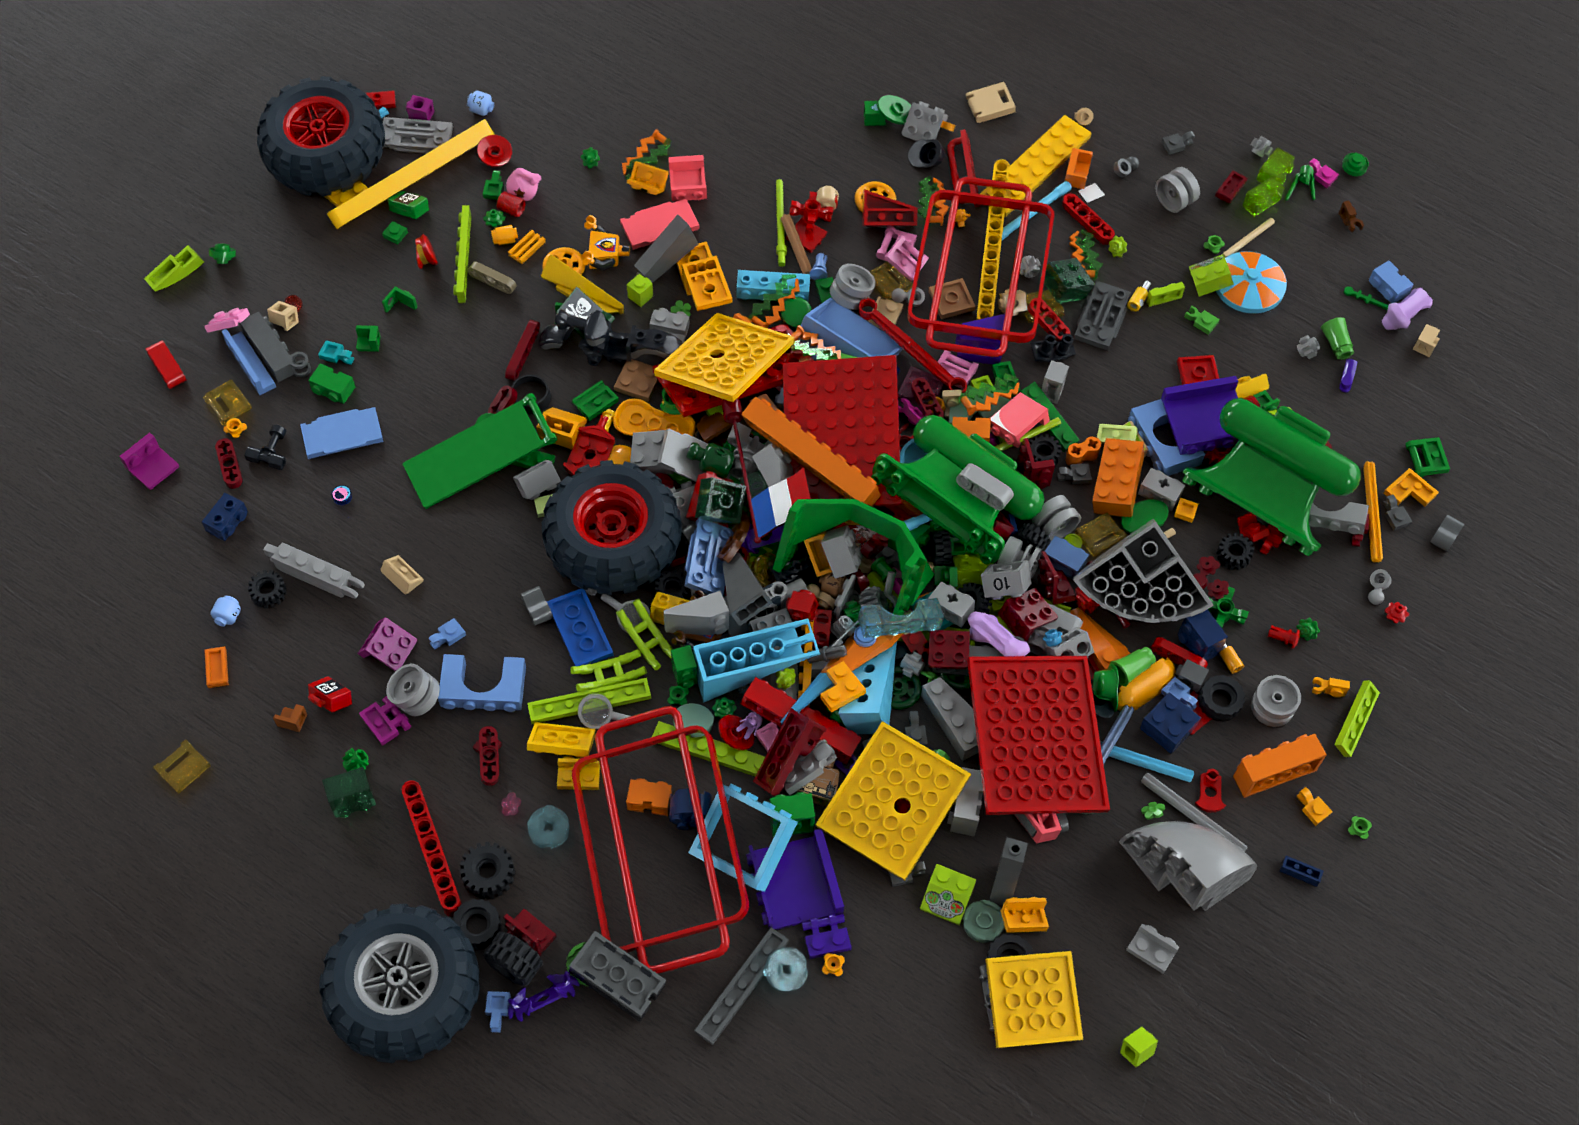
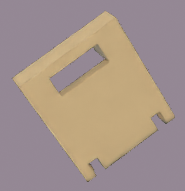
M1005 82L966 94L968 104L974 118L976 117L977 123L1016 112L1015 104ZM1005 96L1007 102L1003 103L1001 97Z

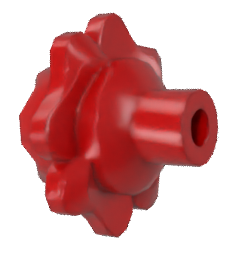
M1390 602L1385 609L1387 619L1392 620L1396 624L1399 621L1404 623L1406 617L1409 616L1407 607L1399 602L1395 604Z

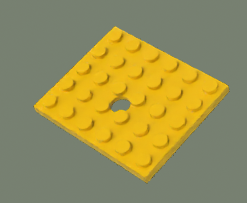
M716 313L655 368L654 373L655 376L734 402L794 344V337ZM720 353H723V354H724V356H722V357H720V358H713V357H711V355H712V356H717V355H719Z
M882 721L815 825L905 881L968 782L971 773ZM903 798L907 799L911 804L910 810L904 814L898 813L894 808L895 802Z

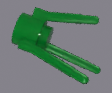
M1304 165L1300 168V172L1296 173L1295 180L1285 198L1286 201L1289 200L1298 180L1306 185L1310 183L1312 200H1315V177L1313 176L1314 169L1312 166Z

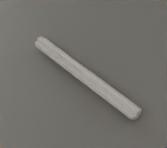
M1149 773L1143 776L1141 783L1197 825L1212 829L1233 841L1244 852L1247 850V846L1154 776Z

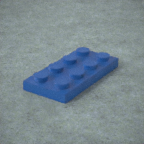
M581 588L547 601L574 666L593 664L614 656L613 650L584 589Z

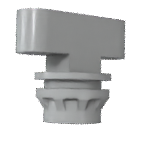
M737 423L748 482H751L760 473L752 456L769 444H774L769 440L765 442V445L759 442L760 438L758 436H754V438L749 436L752 429ZM732 426L727 441L737 449L733 451L735 459L730 473L736 479L744 481L734 426Z
M1049 604L1058 615L1056 621L1033 631L1027 641L1030 652L1037 656H1048L1044 646L1046 642L1043 640L1045 633L1051 629H1056L1057 632L1060 631L1064 635L1075 628H1081L1083 621L1079 617Z

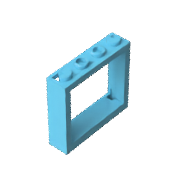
M731 783L729 786L723 785L727 802L730 796L781 822L756 876L754 877L742 870L745 884L765 892L798 822L791 819L792 814L782 809L780 812L774 810L775 805L764 801L762 804L757 801V796L749 792L746 795L741 793L740 787ZM718 792L704 819L708 841L722 815ZM697 834L688 853L704 861L699 835ZM711 853L714 867L737 879L734 865Z

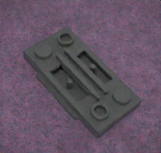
M1097 281L1078 319V328L1074 339L1108 351L1112 340L1117 337L1126 315V305L1131 292Z

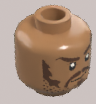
M833 572L822 575L819 580L821 592H825L833 598H837L838 594L842 595L844 591L842 587L847 576L835 579Z

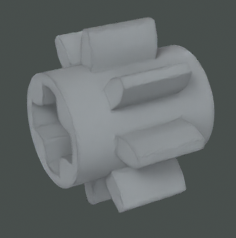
M1262 136L1259 139L1254 138L1250 144L1253 146L1252 152L1260 157H1263L1264 154L1269 156L1273 150L1270 147L1272 142Z
M1030 255L1023 257L1020 274H1024L1027 278H1033L1038 275L1039 267L1041 266L1039 259H1035L1034 256Z
M1309 335L1300 338V344L1297 345L1299 354L1302 357L1307 356L1308 359L1317 356V350L1320 349L1317 339L1315 337L1310 338Z
M913 652L911 655L906 654L900 667L903 668V674L911 678L913 674L916 676L920 675L925 663L922 662V655Z

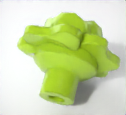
M1114 236L1113 240L1109 241L1110 247L1108 250L1112 253L1113 257H1122L1123 253L1127 252V242L1124 241L1122 236L1119 238Z
M785 668L783 671L776 672L775 675L778 677L775 681L777 688L787 689L795 683V669Z

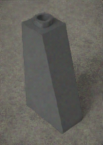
M679 215L670 222L634 265L637 270L636 275L640 274L644 278L650 279L653 283L698 245L689 224Z
M739 552L735 554L729 563H723L729 612L739 626H741L773 602Z
M1006 838L989 901L1003 907L1006 899L1013 898L1028 843Z

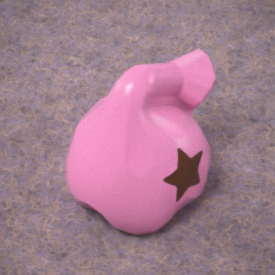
M517 168L507 179V193L529 201L537 192L541 176L523 168Z

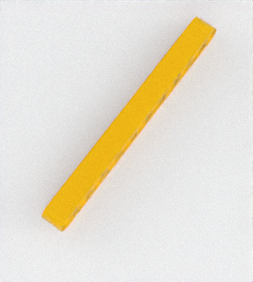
M485 119L334 208L327 213L329 219L336 229L344 226L394 194L477 146L481 139L488 135H494V132Z
M1000 159L994 163L992 180L1008 182L1010 169L1008 161ZM991 187L990 196L1006 198L1007 189ZM989 206L976 320L993 317L1005 215V208Z

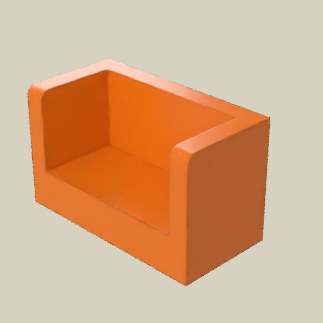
M1072 148L1065 181H1068L1072 187L1085 188L1093 152Z

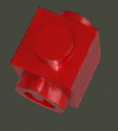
M808 590L793 591L792 596L786 602V609H788L790 617L797 621L809 619L810 622H813L819 606L816 595Z

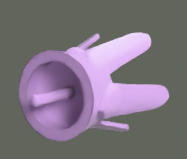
M751 712L745 719L739 721L744 722L736 729L739 732L748 727L744 736L745 740L751 736L754 730V736H756L757 729L762 725V717L755 712Z

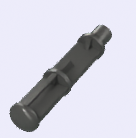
M982 965L979 967L981 974L979 980L982 982L986 1003L984 1006L987 1008L990 1024L989 1030L994 1032L986 965Z

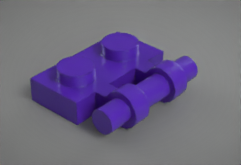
M834 913L829 914L825 918L816 919L815 917L810 918L809 921L802 922L803 931L810 929L812 931V935L805 936L809 959L822 957L827 953L836 954L851 950L847 927L838 929L837 924L845 922L844 914L835 915ZM830 925L831 931L819 933L818 928Z

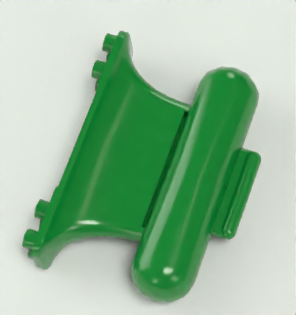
M1235 398L1228 401L1221 410L1219 422L1222 429L1238 439V442L1229 454L1209 468L1195 469L1186 467L1183 470L1185 476L1182 481L1190 486L1196 485L1198 482L1202 484L1198 491L1204 495L1209 496L1213 492L1219 493L1278 528L1279 531L1285 534L1282 539L1283 542L1290 546L1295 544L1296 541L1302 544L1299 551L1309 556L1313 551H1318L1321 544L1312 536L1309 526L1310 510L1319 488L1338 497L1353 493L1361 480V472L1358 465L1325 445L1330 438L1328 430L1286 406H1280L1275 415H1272L1243 398Z
M927 415L918 421L913 432L914 443L926 455L911 463H900L890 455L882 453L875 461L871 478L877 482L876 485L881 483L885 486L889 495H897L901 499L906 500L958 538L964 544L965 550L969 553H977L984 564L995 563L1000 558L1005 547L1004 539L993 530L995 519L1000 510L992 508L960 487L956 477L967 464H974L1003 482L1014 493L1013 498L1004 507V510L1021 520H1030L1041 512L1044 505V493L1036 484L1015 470L1017 468L1016 461L975 433L967 436L942 417Z

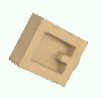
M943 390L942 398L945 404L946 419H949L950 407L962 403L960 401L963 398L961 390Z

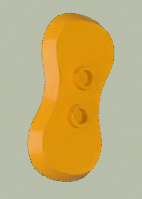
M627 399L623 401L616 409L613 417L614 427L619 432L629 436H633V433L667 429H672L682 435L686 433L693 436L696 427L695 421L691 416L683 418L681 414L672 415L665 413L641 399Z

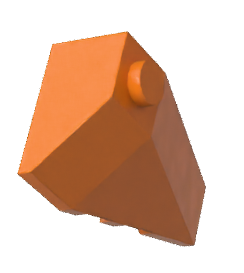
M1079 607L1070 611L1071 614L1083 621L1080 629L1088 632L1095 652L1090 656L1099 670L1108 669L1110 662L1130 654L1125 645Z

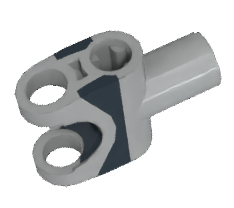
M800 578L787 585L777 581L763 587L773 603L762 611L768 615L786 608L787 599L792 596L793 591L808 590L805 582ZM755 615V616H753L752 618H753V619H757V618H760V617H757V616Z

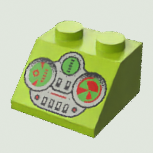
M1223 254L1189 266L1199 297L1234 285Z
M936 864L920 910L960 925L976 879Z

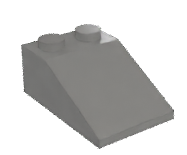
M769 444L752 456L769 487L793 476V468L790 464L792 460L786 451L783 452L780 447L776 448L774 445Z
M721 591L663 610L666 632L674 633L681 630L684 634L711 636L722 634L729 629V609Z

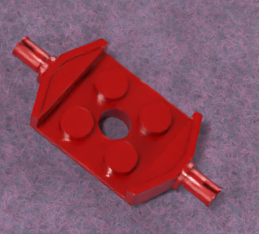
M601 415L596 426L579 427V435L567 463L564 462L563 464L564 469L571 476L575 475V471L578 468L587 464L590 467L600 465V461L608 460L615 444V438L604 428L609 419L607 416ZM588 453L595 454L593 459L585 458Z

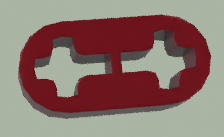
M503 386L491 403L488 413L496 414L497 409L502 411L513 405L517 399V391L510 386Z
M870 539L862 546L860 551L865 558L874 559V556L882 551L885 546L877 539Z

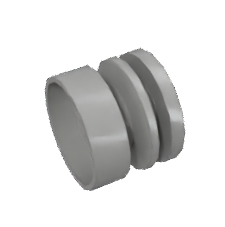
M1010 536L997 564L1028 560L1030 576L1033 578L1038 568V560L1040 559L1042 549L1037 547L1033 554H1031L1033 545L1029 544L1025 551L1021 550L1023 541Z

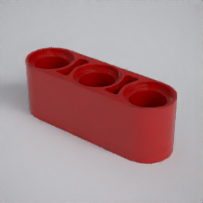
M163 340L145 348L169 389L187 381Z

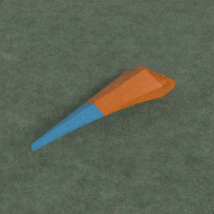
M868 619L863 625H868L875 629L877 633L876 642L870 647H861L854 641V633L851 634L843 644L846 646L847 655L831 659L792 706V709L800 712L820 696L822 692L834 685L827 676L826 670L844 661L850 670L854 671L870 659L892 647L904 634L903 629L896 625L890 627V622L883 619L875 621ZM787 714L781 720V724H783Z

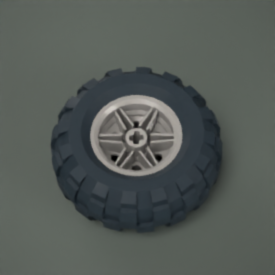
M393 904L390 906V909L378 911L376 908L363 914L364 918L354 925L350 923L339 934V941L336 945L329 948L323 961L325 966L323 974L320 976L319 992L322 998V1009L327 1021L339 1039H342L350 1049L362 1056L373 1057L379 1062L394 1063L395 1060H408V1062L424 1058V1054L435 1049L441 1050L451 1042V1038L457 1031L464 1029L471 1018L470 1013L473 1005L478 1000L480 971L469 939L464 935L460 926L452 919L443 917L437 913V910L423 905L414 908L409 907L408 904ZM398 958L396 965H393L391 960ZM415 962L420 963V965L412 966ZM377 973H381V974H382L381 976H378V977H375V978H374L375 974H377ZM399 976H402V980L399 979L398 982H395V978L398 979ZM419 983L425 984L422 990H418ZM386 994L385 1001L379 1000V996ZM409 1000L407 1005H401L402 1001Z

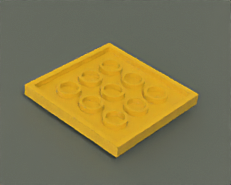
M1071 951L985 959L996 1048L1083 1040Z

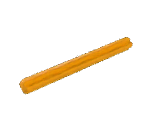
M1367 461L1363 467L1366 503L1369 505L1372 562L1379 563L1383 559L1375 463Z

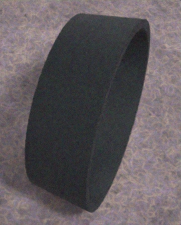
M529 374L516 379L512 384L513 389L526 382H537L546 387V394L543 399L537 402L540 411L548 407L551 401V392L543 378ZM529 405L524 406L527 414H533Z

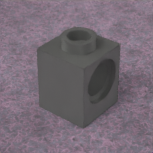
M1187 659L1184 666L1179 665L1175 675L1178 676L1177 679L1191 688L1190 691L1198 693L1209 670Z

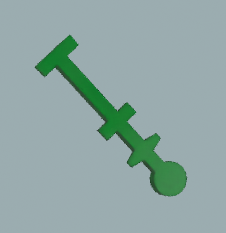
M1350 286L1345 287V295L1355 296L1356 299H1362L1367 304L1371 303L1388 310L1387 304L1371 298L1372 295L1366 296L1361 294V290L1356 292Z

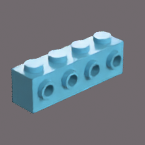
M738 270L737 298L778 301L782 297L791 295V289L795 288V279H798L800 292H794L795 297L803 298L809 302L810 274Z

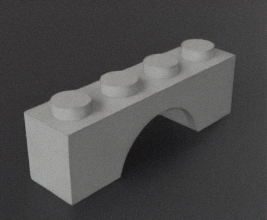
M1349 502L1340 510L1324 511L1312 503L1309 525L1312 527L1328 528L1333 531L1339 530L1363 535L1369 505Z

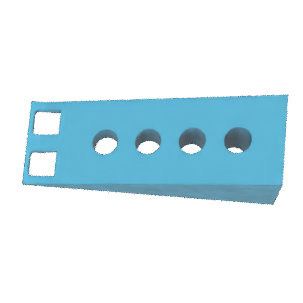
M809 619L693 646V655L697 665V683L703 703L747 685L755 677L761 679L808 658L820 655ZM807 624L810 633L798 637L795 628ZM813 642L816 650L803 653L801 645ZM776 646L781 647L780 650H774L773 648Z
M897 642L889 649L878 654L877 657L870 659L852 671L866 688V694L839 709V715L847 730H852L857 734H874L882 721L890 725Z

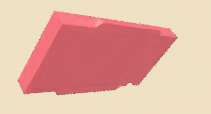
M687 199L674 203L660 204L635 212V215L630 216L628 219H620V224L633 250L653 244L677 215L689 224L692 231L699 230V223Z

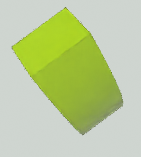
M187 245L175 257L170 254L144 279L156 292L185 278L200 267L204 261Z

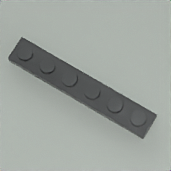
M772 927L769 929L695 1029V1033L711 1045L715 1043L789 942L788 938Z

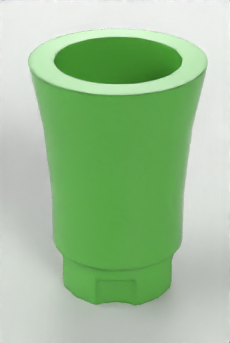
M1334 318L1321 326V330L1337 359L1343 360L1354 354L1345 318Z
M1144 647L1123 658L1110 662V665L1114 664L1118 669L1119 684L1127 686L1133 679L1148 670L1156 662V658L1151 649Z

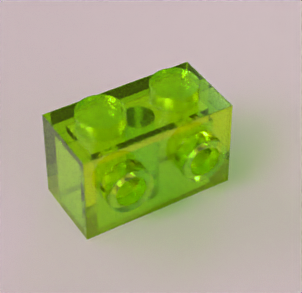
M1277 147L1260 168L1256 180L1275 190L1278 185L1283 184L1287 173L1291 174L1293 171L1295 157Z
M1272 176L1248 191L1242 206L1255 217L1278 203L1283 197L1282 194L1285 187Z

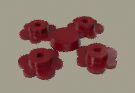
M1213 556L1208 558L1201 557L1197 565L1200 573L1193 576L1202 589L1207 586L1210 597L1219 600L1224 595L1229 594V584L1227 581H1220L1219 579L1214 580V583L1208 584L1206 576L1209 574L1214 575L1220 564Z

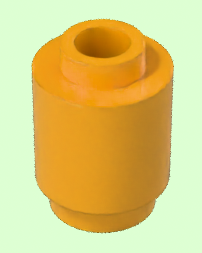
M512 225L497 227L495 230H491L494 245L514 243L515 239L518 238L516 227L513 228Z

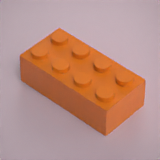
M1106 438L1092 500L1094 513L1132 517L1145 455L1144 442Z
M1304 734L1298 737L1296 741H1285L1279 744L1277 748H1266L1258 755L1253 756L1250 754L1243 757L1233 778L1245 798L1317 771L1327 754L1316 734L1309 736Z

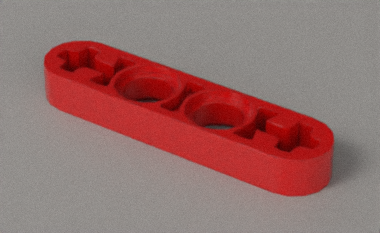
M1072 193L1064 196L1062 207L1100 243L1109 244V241L1113 240L1115 231L1078 196ZM1084 211L1087 213V215L1081 216L1078 214V212ZM1096 222L1099 226L1093 227L1090 223Z

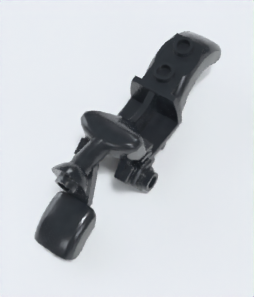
M561 309L555 316V324L546 326L539 339V346L542 349L560 348L564 340L569 338L574 328L584 330L585 339L580 341L579 348L582 351L584 350L588 364L592 366H597L601 362V354L606 357L608 362L616 359L618 363H621L622 360L631 361L644 354H653L666 359L683 343L671 333L659 329H637L636 325L632 326L630 333L614 332L611 328L612 323L606 321L604 314L599 310L593 311L587 319L569 315Z

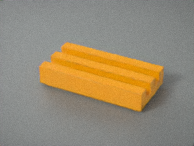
M531 230L508 251V255L520 264H523L546 242L545 238L540 237L538 233L535 234Z

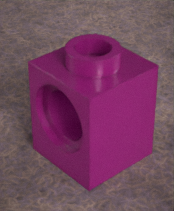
M413 95L406 104L409 119L430 121L434 113L432 99Z

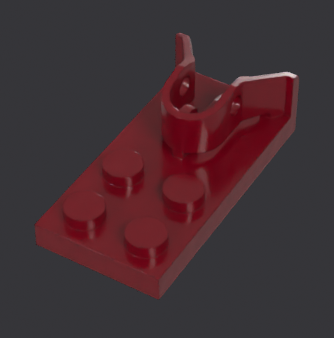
M790 708L753 782L771 795H778L783 789L789 773L793 770L797 757H805L812 752L822 734L826 732V727L812 721L807 715ZM812 739V744L808 745V741Z

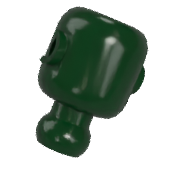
M691 443L686 455L689 460L700 462L699 469L703 473L707 471L714 472L721 479L728 476L735 459L732 451L714 443H709L705 449L700 447L698 443Z

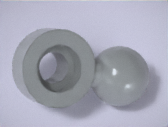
M901 288L893 290L891 294L893 301L900 303L906 300L909 304L912 288L907 293ZM920 288L916 289L915 296L917 300H914L913 307L920 306L925 299V294Z
M1383 569L1375 570L1370 576V582L1374 590L1369 593L1368 599L1374 605H1379L1384 601L1382 590L1387 589L1391 584V576ZM1380 579H1385L1383 583H1379Z

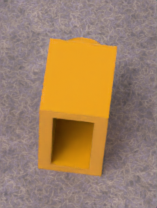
M826 531L804 540L817 577L832 572L821 544Z

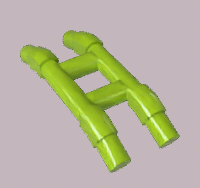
M636 599L632 603L643 622L633 627L623 609L618 610L616 614L623 628L628 632L645 660L654 670H658L661 664L656 660L650 649L659 644L671 660V650L673 649L650 618L640 599ZM648 628L654 638L644 643L638 633Z
M639 649L601 662L572 666L570 669L571 674L584 675L594 672L597 680L577 684L576 690L581 692L629 682L647 674L644 666L625 674L621 665L632 662L640 657ZM613 667L616 676L604 679L602 669Z

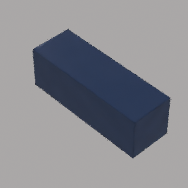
M1285 856L1279 872L1316 887L1320 883L1324 872L1289 856Z

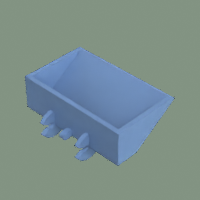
M831 297L807 313L801 323L804 332L818 334V339H823V347L835 346V351L841 350V353L859 358L896 355L897 357L903 349L884 331L850 309L842 307ZM798 338L815 349V351L821 352V356L824 354L825 351L817 350L818 345L811 346V339L803 340ZM817 352L812 356L814 361H817Z

